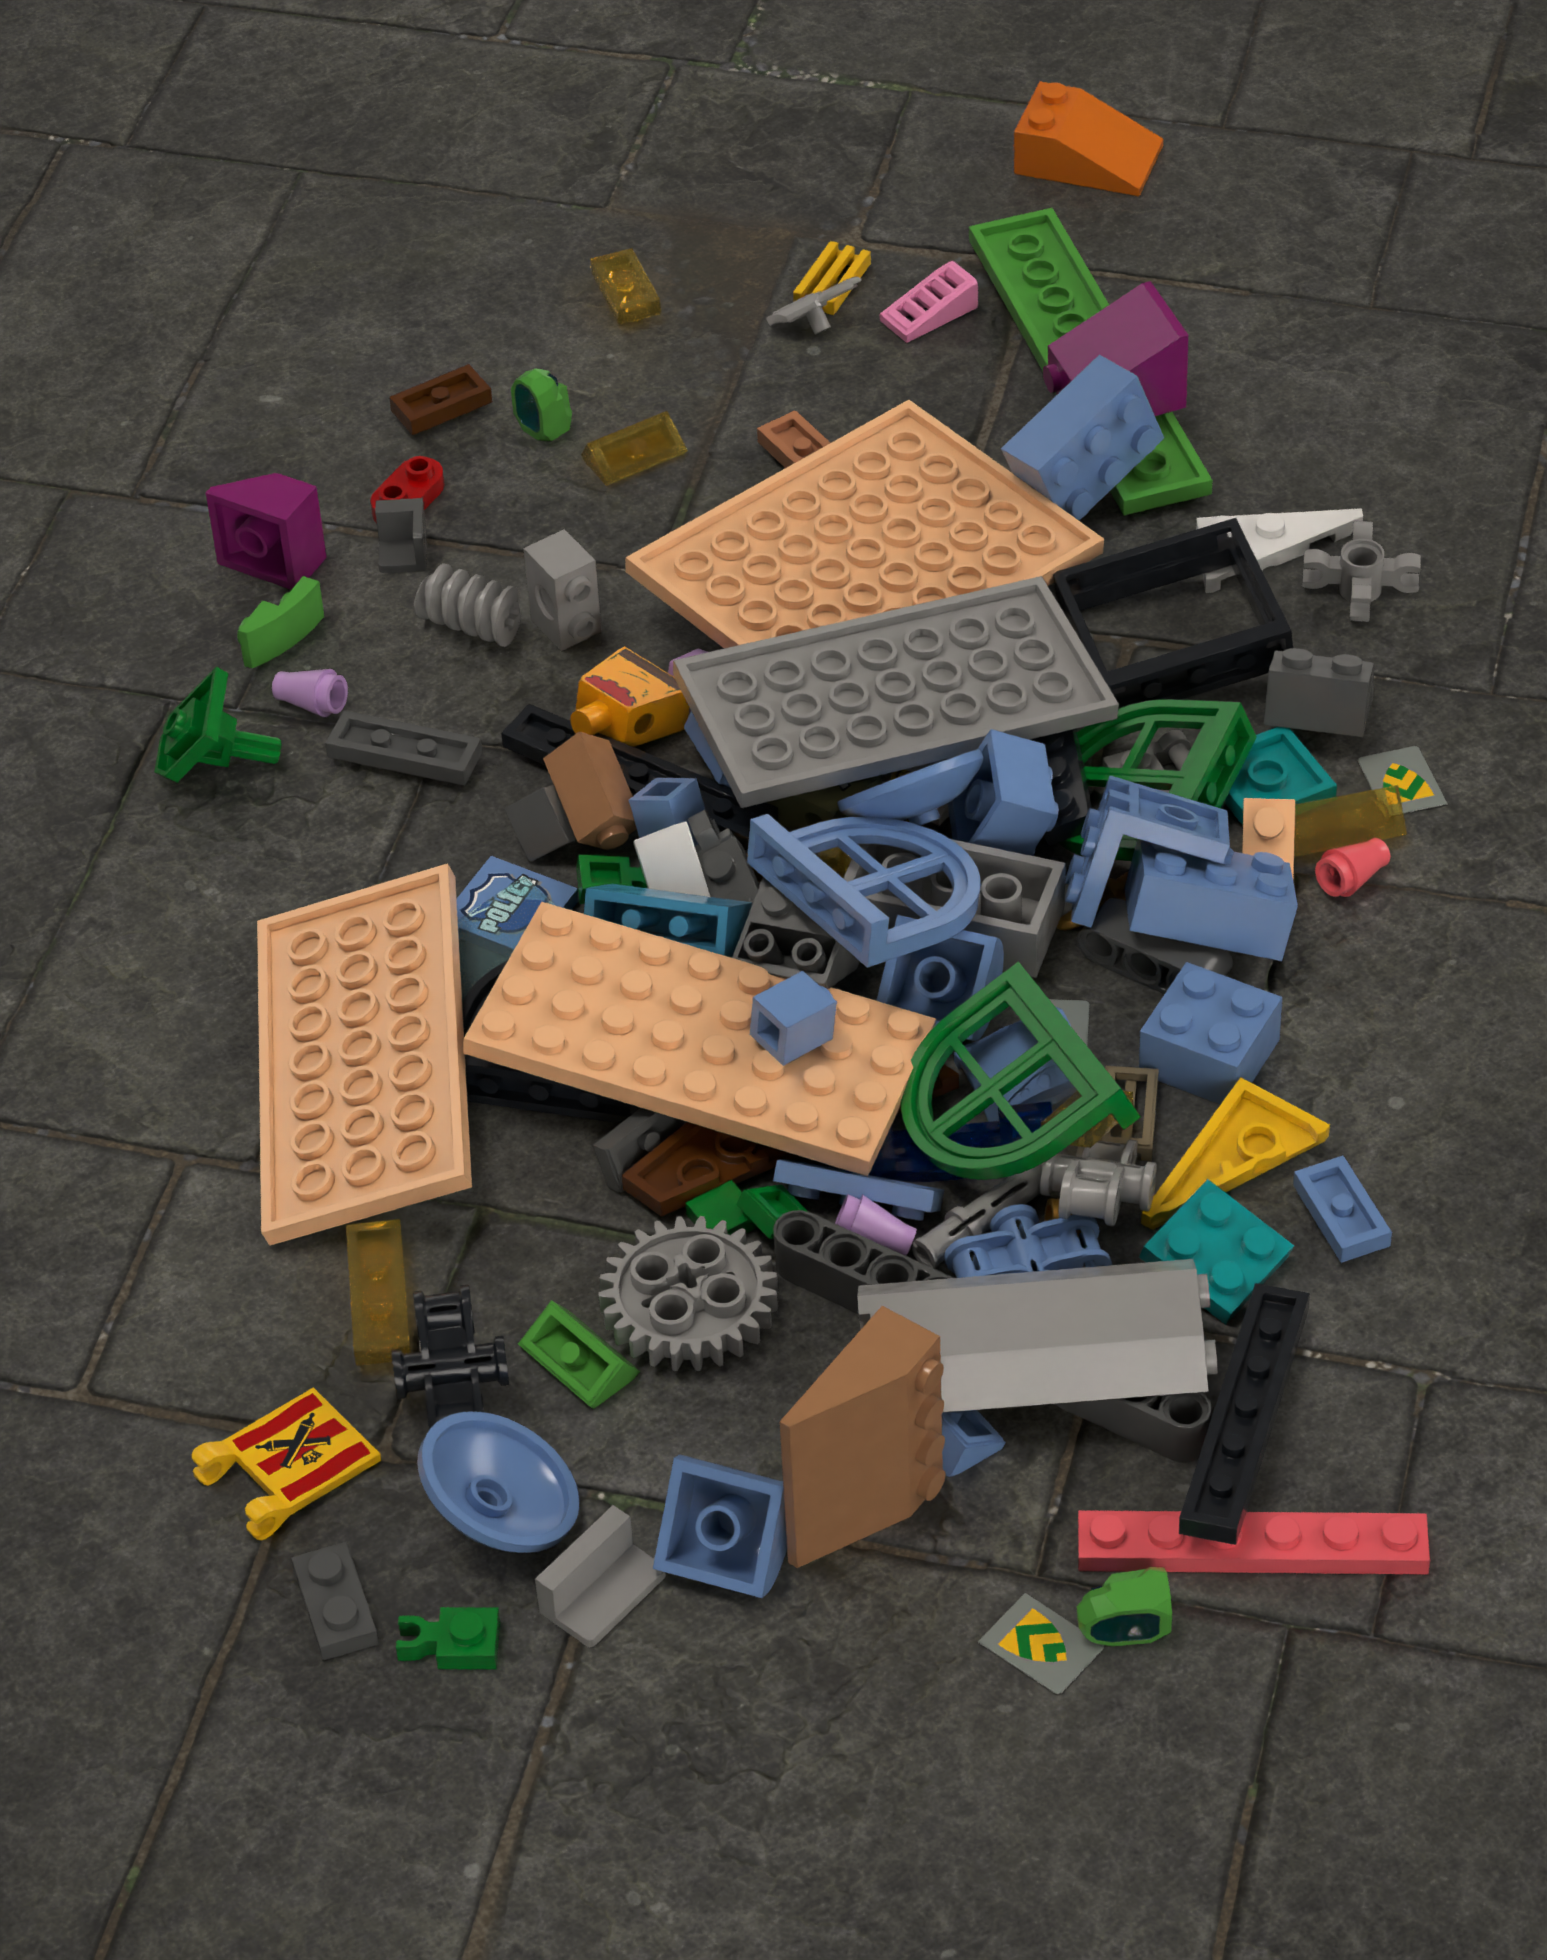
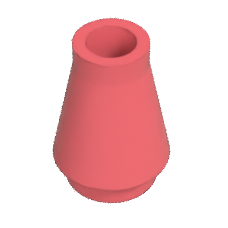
M1372 838L1366 842L1327 850L1316 864V879L1320 887L1328 895L1333 897H1349L1380 868L1389 864L1391 858L1389 848L1381 839Z

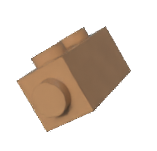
M578 732L544 757L543 760L577 842L604 850L614 849L624 844L629 838L628 835L637 829L629 799L633 796L610 741Z

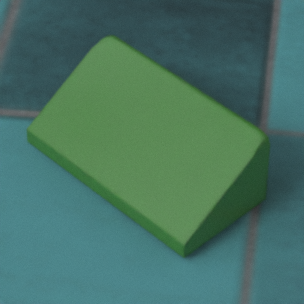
M552 1300L518 1343L520 1347L593 1409L633 1381L640 1373L638 1368L572 1312Z

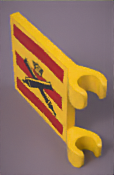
M314 1387L223 1441L207 1442L197 1446L191 1454L192 1460L197 1465L193 1469V1475L203 1485L209 1486L217 1482L237 1462L269 1495L255 1498L245 1507L246 1516L251 1520L246 1524V1529L257 1540L267 1539L277 1531L290 1515L381 1461V1453Z

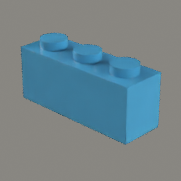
M607 884L586 888L584 914L727 957H733L751 910L752 902Z

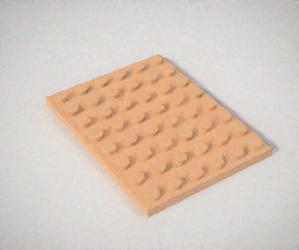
M907 400L625 557V572L725 649L1040 576L1043 577L1047 586L1054 583L1053 574L1057 571L1087 563L1103 554L1104 538L915 403Z

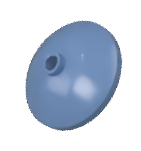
M976 749L838 801L837 805L840 812L849 817L867 816L902 821L908 819L910 823L924 825L939 819L940 815L937 808L951 802L964 792L979 771L984 757L981 749Z
M484 1412L452 1414L435 1423L420 1445L417 1460L418 1472L430 1501L451 1526L477 1543L507 1552H539L561 1542L577 1519L579 1494L576 1482L568 1466L545 1440L515 1421Z

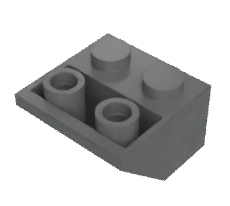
M764 877L762 878L732 958L766 969L769 974L785 979L804 971L819 986H823L826 989H829L857 969L860 961L768 880Z

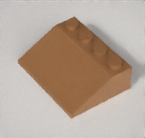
M884 1306L879 1308L780 1421L788 1563L796 1568L911 1517L924 1500L931 1501L934 1499L943 1486L946 1476L943 1470L942 1458L945 1437L942 1435L944 1400L941 1399V1377L944 1366L941 1363L940 1336Z

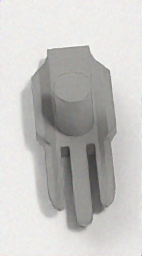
M852 277L822 292L819 291L815 294L806 295L766 317L768 324L771 326L779 323H791L806 316L814 334L821 333L831 327L822 307L827 305V301L857 287V283L861 282L862 279L860 277Z

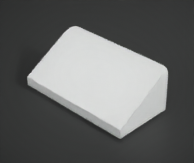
M686 821L634 840L633 843L648 889L710 897Z

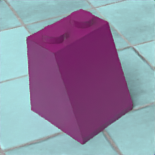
M1152 282L1142 283L1048 345V365L1043 367L1045 385L1050 393L1055 392L1056 395L1059 394L1098 355H1101L1137 375L1155 416L1186 408L1189 335Z

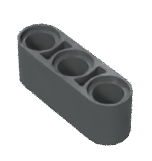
M1110 898L1104 902L1096 913L1092 927L1084 926L1077 936L1078 947L1089 960L1163 994L1166 993L1186 962L1224 976L1228 975L1233 966L1232 957L1228 950L1129 931L1126 901L1118 898Z

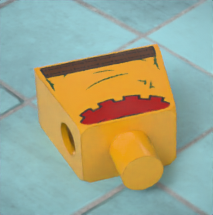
M624 646L581 677L578 684L576 711L571 714L570 722L576 734L578 732L589 735L601 733L635 747L684 730V725L688 719L689 705L674 676Z

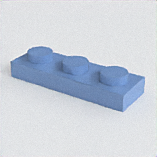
M792 1159L777 1160L773 1178L775 1182L788 1184V1191L794 1196L819 1199L820 1191L840 1194L839 1204L842 1205L848 1194L858 1199L863 1194L872 1201L893 1205L892 1215L915 1220H923L925 1211H941L944 1194L943 1189L868 1175L867 1177L843 1169Z

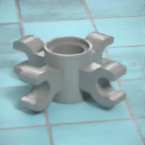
M1353 522V539L1342 547L1341 556H1329V554L1319 549L1304 551V568L1308 569H1303L1302 586L1308 589H1319L1327 584H1339V593L1344 599L1350 601V621L1369 622L1370 603L1380 596L1382 586H1393L1398 591L1404 593L1419 591V574L1414 573H1420L1421 556L1415 553H1404L1396 558H1384V549L1379 543L1372 540L1373 522Z

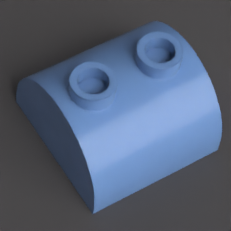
M897 915L894 927L917 919ZM962 930L945 941L888 960L885 963L876 1001L936 1018V1026L950 1012L1002 974L1004 962L1002 941L997 937ZM989 1022L967 1039L978 1041L987 1029Z
M685 1455L676 1456L673 1459L653 1569L763 1598L772 1588L787 1551L783 1481Z

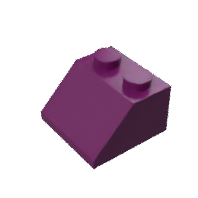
M273 473L213 486L206 492L217 564L292 590L302 576L309 578L327 558L317 486L279 473Z

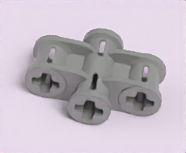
M1085 1133L1081 1137L1076 1156L1056 1154L1043 1163L1040 1194L1050 1196L1053 1191L1060 1192L1059 1218L1068 1219L1071 1214L1104 1219L1105 1225L1114 1226L1121 1202L1139 1204L1141 1210L1150 1211L1155 1189L1157 1164L1148 1161L1145 1166L1136 1165L1138 1144L1136 1140L1129 1139L1126 1144L1093 1140L1092 1134Z

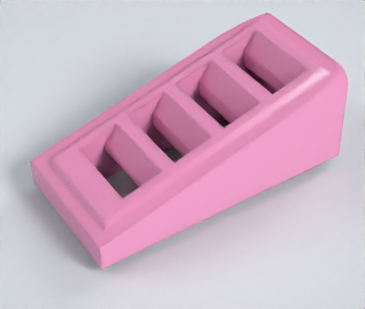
M950 261L935 270L881 312L880 322L908 343L978 308L977 280L954 261ZM910 315L915 320L911 322L906 317Z

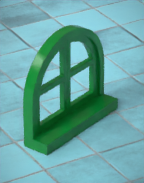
M1172 699L1145 701L1119 708L1117 719L1088 725L1077 732L1084 764L1092 755L1112 741L1141 731L1122 768L1084 766L1088 786L1106 787L1110 775L1157 790H1170V794L1217 808L1222 807L1257 738L1241 702ZM1158 728L1201 729L1180 771L1137 769ZM1081 834L1059 842L1062 847L1070 852L1082 856L1081 849L1084 838H1081ZM1123 834L1115 860L1132 861L1137 838Z
M1019 961L950 1012L927 1034L911 1059L913 1070L901 1099V1112L905 1127L914 1143L927 1159L947 1173L977 1180L1009 1177L1035 1168L1061 1152L1110 1114L1123 1130L1141 1118L1121 1087ZM1010 1006L1038 1043L992 1078H989L962 1042ZM955 1051L981 1086L934 1120L932 1112L934 1084L942 1066L952 1052ZM1052 1059L1081 1097L1032 1133L1003 1095ZM994 1102L1022 1137V1139L991 1148L964 1146L948 1138Z

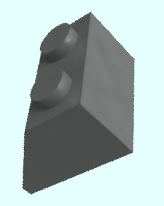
M1300 648L1275 651L1268 674L1264 725L1363 737L1374 697V663L1364 662L1359 657L1349 654L1336 655L1333 658L1315 656L1310 651Z

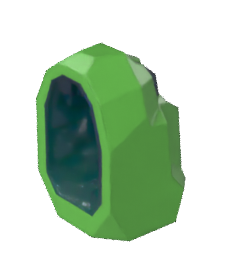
M537 368L526 371L514 381L511 387L513 413L524 432L536 440L553 441L570 430L572 410L566 385L559 383L550 371Z
M1148 1567L1142 1570L1111 1574L1102 1586L1091 1588L1077 1605L1078 1626L1085 1638L1093 1643L1106 1646L1152 1643L1169 1635L1172 1631V1606L1168 1576L1165 1568Z

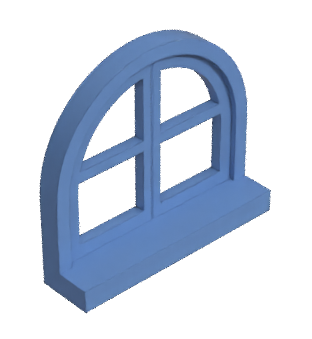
M769 814L750 820L747 863L867 968L945 941L962 931L976 914L981 885L978 868L973 859L961 846L934 830L907 821L867 816L827 820L788 832ZM858 844L894 846L917 853L923 857L886 869ZM839 847L865 869L869 875L847 882L816 856L815 853ZM944 871L952 884L953 893L948 902L936 911L908 888L905 883ZM888 889L921 918L888 929L889 917L865 897Z

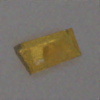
M665 411L587 443L581 455L585 463L608 486L685 454L688 449L670 415Z

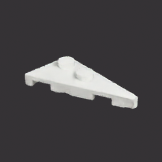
M1361 508L1196 518V529L1237 518L1263 571L1267 567L1278 566L1304 555V551L1309 550L1310 543L1329 535L1334 542L1350 536L1353 532V522L1363 521V512ZM1232 566L1204 573L1205 592L1213 593L1220 590L1221 580L1236 575Z

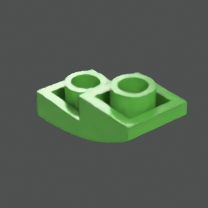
M302 576L294 588L284 594L279 606L262 601L250 617H246L241 622L237 638L241 645L244 666L255 668L281 655L302 640L324 618L320 582L318 580Z

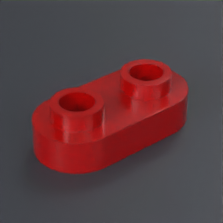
M415 456L403 462L372 494L370 503L373 520L377 523L375 514L377 500L423 498L425 510L444 489L445 483L441 464L425 456Z

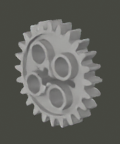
M678 1216L675 1221V1228L669 1230L660 1221H656L655 1234L652 1236L637 1229L634 1231L636 1246L620 1242L618 1244L619 1258L607 1257V1273L600 1274L599 1277L601 1292H599L600 1311L604 1315L605 1329L614 1330L616 1345L629 1342L630 1356L633 1358L640 1356L645 1351H649L650 1366L653 1367L660 1363L664 1357L670 1358L672 1371H677L683 1360H691L694 1369L700 1371L703 1358L711 1357L718 1366H722L723 1352L727 1350L738 1357H742L744 1355L743 1340L758 1344L760 1342L759 1328L770 1329L772 1326L771 1312L778 1309L777 1273L773 1272L772 1257L762 1256L761 1242L758 1240L747 1244L746 1230L743 1228L728 1235L727 1224L724 1220L720 1221L713 1229L706 1228L704 1216H700L697 1219L694 1227H687L682 1216Z

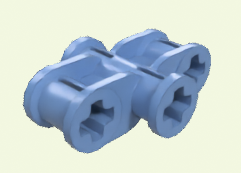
M1024 1204L1003 1208L991 1219L990 1228L992 1232L960 1238L950 1244L944 1254L947 1268L955 1273L957 1278L1082 1268L1084 1264L1085 1267L1112 1265L1109 1254L1101 1250L1097 1240L1100 1230L1095 1218L1070 1215L1068 1219L1058 1218L1039 1223L1036 1210ZM1017 1220H1019V1221L1021 1222L1020 1225H1019V1229L1017 1228V1225H1016V1221H1017ZM1076 1230L1081 1231L1079 1238L1077 1236ZM970 1252H974V1253H975V1255H974V1257H973V1261H972V1259H971V1257H970V1254H969Z

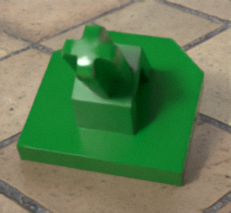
M215 667L167 718L159 741L154 773L178 783L197 762L229 768L230 758L233 756L275 764L280 758L282 742L276 737L236 730L237 719L223 711L228 673Z

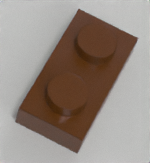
M468 364L389 397L391 412L412 435H415L492 403V392L490 386Z

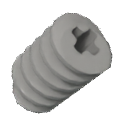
M445 563L439 565L433 574L424 578L419 585L413 603L414 612L418 618L430 619L432 623L439 625L446 624L448 628L457 631L463 630L467 635H479L482 640L488 642L495 641L499 646L503 647L512 643L517 634L521 619L519 591L516 587L507 586L502 591L503 587L499 581L491 580L486 585L484 576L475 574L470 578L468 571L458 569L453 573L452 566Z

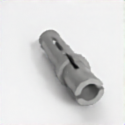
M1043 1163L1023 1173L1007 1177L964 1208L957 1206L948 1211L944 1222L912 1242L911 1248L916 1260L933 1269L937 1268L945 1260L944 1254L950 1244L966 1236L984 1234L991 1229V1219L997 1212L1005 1207L1017 1204L1025 1205L1040 1194ZM1012 1192H1016L1015 1194H1013L1012 1196H1010L1009 1198H1007L1006 1200H1004L1002 1203H1000V1204L997 1205L996 1207H992V1206H994L995 1204H997L999 1201H1001L1002 1199H1004L1005 1197H1007L1008 1195H1010ZM972 1220H974L972 1223H970L969 1225H967V1227H965L963 1230H961L960 1232H958V1233L955 1234L954 1236H950V1235H953L954 1233H956L957 1231H959L963 1226H965L966 1224H968L969 1222H971Z

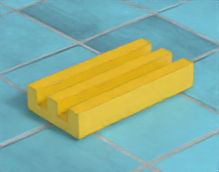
M830 241L793 291V302L811 293L822 292L836 285L837 278L846 265L850 267L839 283L852 277L861 278L871 264V251L862 249L859 255L855 254V247L846 245L841 251L837 242ZM852 289L827 301V305L822 307L824 313L834 315Z

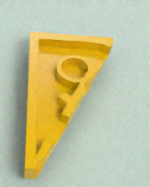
M1240 1077L1156 1192L1150 1211L1142 1212L1141 1224L1152 1230L1164 1225L1207 1179L1226 1193L1326 1141L1329 1136L1330 1124Z

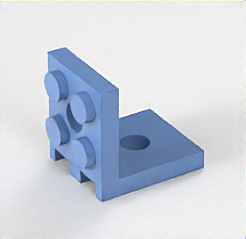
M1109 775L1098 810L1089 808L1081 832V838H1084L1081 849L1082 856L1073 855L1067 872L1065 884L1069 885L1065 902L1072 903L1071 922L1092 927L1123 834L1224 864L1230 846L1227 810Z

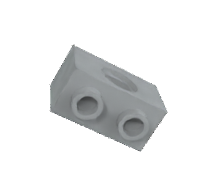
M565 529L523 548L531 621L561 651L602 632L595 559Z

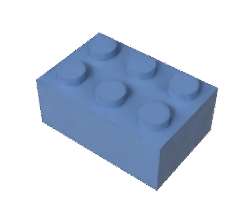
M1098 355L1012 437L1001 450L1014 475L1077 520H1080L1115 485L1120 483L1144 457L1152 452L1164 439V436L1137 375Z
M1137 839L1124 887L1129 931L1278 961L1283 960L1298 907L1290 863L1284 862L1282 858L1271 853L1257 852L1253 856L1234 852L1230 847L1224 864Z

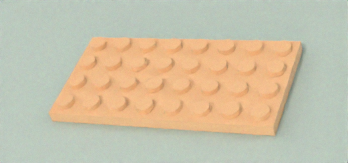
M448 863L258 920L261 1233L268 1244L271 1246L472 1188L465 1054H463L464 1028L456 880Z
M541 902L463 1040V1054L868 1177L901 1106V1099L913 1070L911 1059L920 1043L935 1027L936 1018L830 987L828 990L837 1001L833 1039L783 1066L749 1034L753 997L786 980L785 978L771 975L766 969L751 963Z

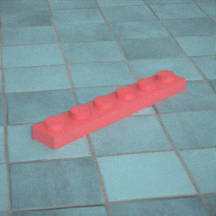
M1078 1510V1571L1128 1572L1147 1569L1148 1567H1163L1166 1572L1429 1574L1430 1554L1427 1513L1246 1512L1237 1544L1233 1545L1179 1534L1181 1511Z

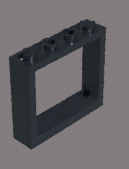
M1237 518L1083 563L1053 574L1057 602L1119 703L1118 709L1152 700H1182L1268 674L1274 652L1293 648L1292 631ZM1232 566L1260 624L1259 626L1111 671L1106 670L1080 611Z

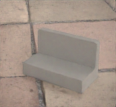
M612 1505L535 1578L539 1613L587 1647H594L666 1577V1572L653 1569L654 1558L633 1544L630 1516Z

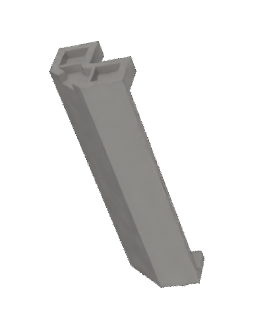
M1194 1259L858 1286V1314L861 1329L879 1308L884 1306L940 1336L941 1363L944 1366L941 1377V1399L944 1400L943 1412L1208 1392L1207 1375L1218 1374L1215 1340L1204 1341L1201 1308L1210 1307L1207 1274H1197Z

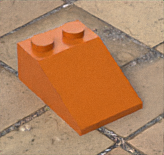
M1040 81L1014 131V174L1140 196L1163 147V138L1081 88L1069 87L1061 83Z

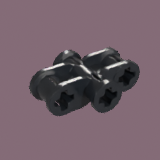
M469 1284L460 1285L457 1292L424 1295L422 1290L413 1291L421 1352L403 1354L401 1349L391 1350L397 1399L406 1398L408 1392L426 1390L429 1430L439 1420L460 1412L485 1413L480 1383L498 1381L501 1386L510 1385L504 1336H496L492 1343L475 1345V1329Z

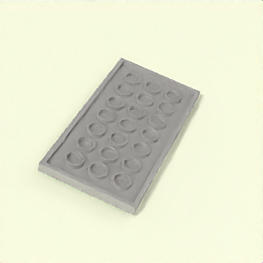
M1042 576L673 660V676L741 808L950 759L978 749L990 729L1025 739H1034L1117 719L1119 703Z

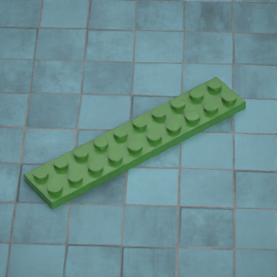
M1053 208L969 226V241L1043 371V367L1048 365V345L1109 305L1108 301ZM1173 412L1155 416L1164 439L1120 483L1110 490L1123 515L1212 494V478Z

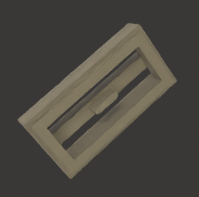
M1106 1066L1105 1069L1115 1081L1126 1080L1125 1095L1134 1107L1137 1081H1147L1142 1138H1132L1133 1124H1131L1125 1130L1122 1129L1121 1137H1112L1113 1116L1110 1114L1100 1122L1099 1140L1126 1144L1129 1139L1136 1140L1138 1143L1137 1153L1141 1154V1161H1152L1159 1069Z

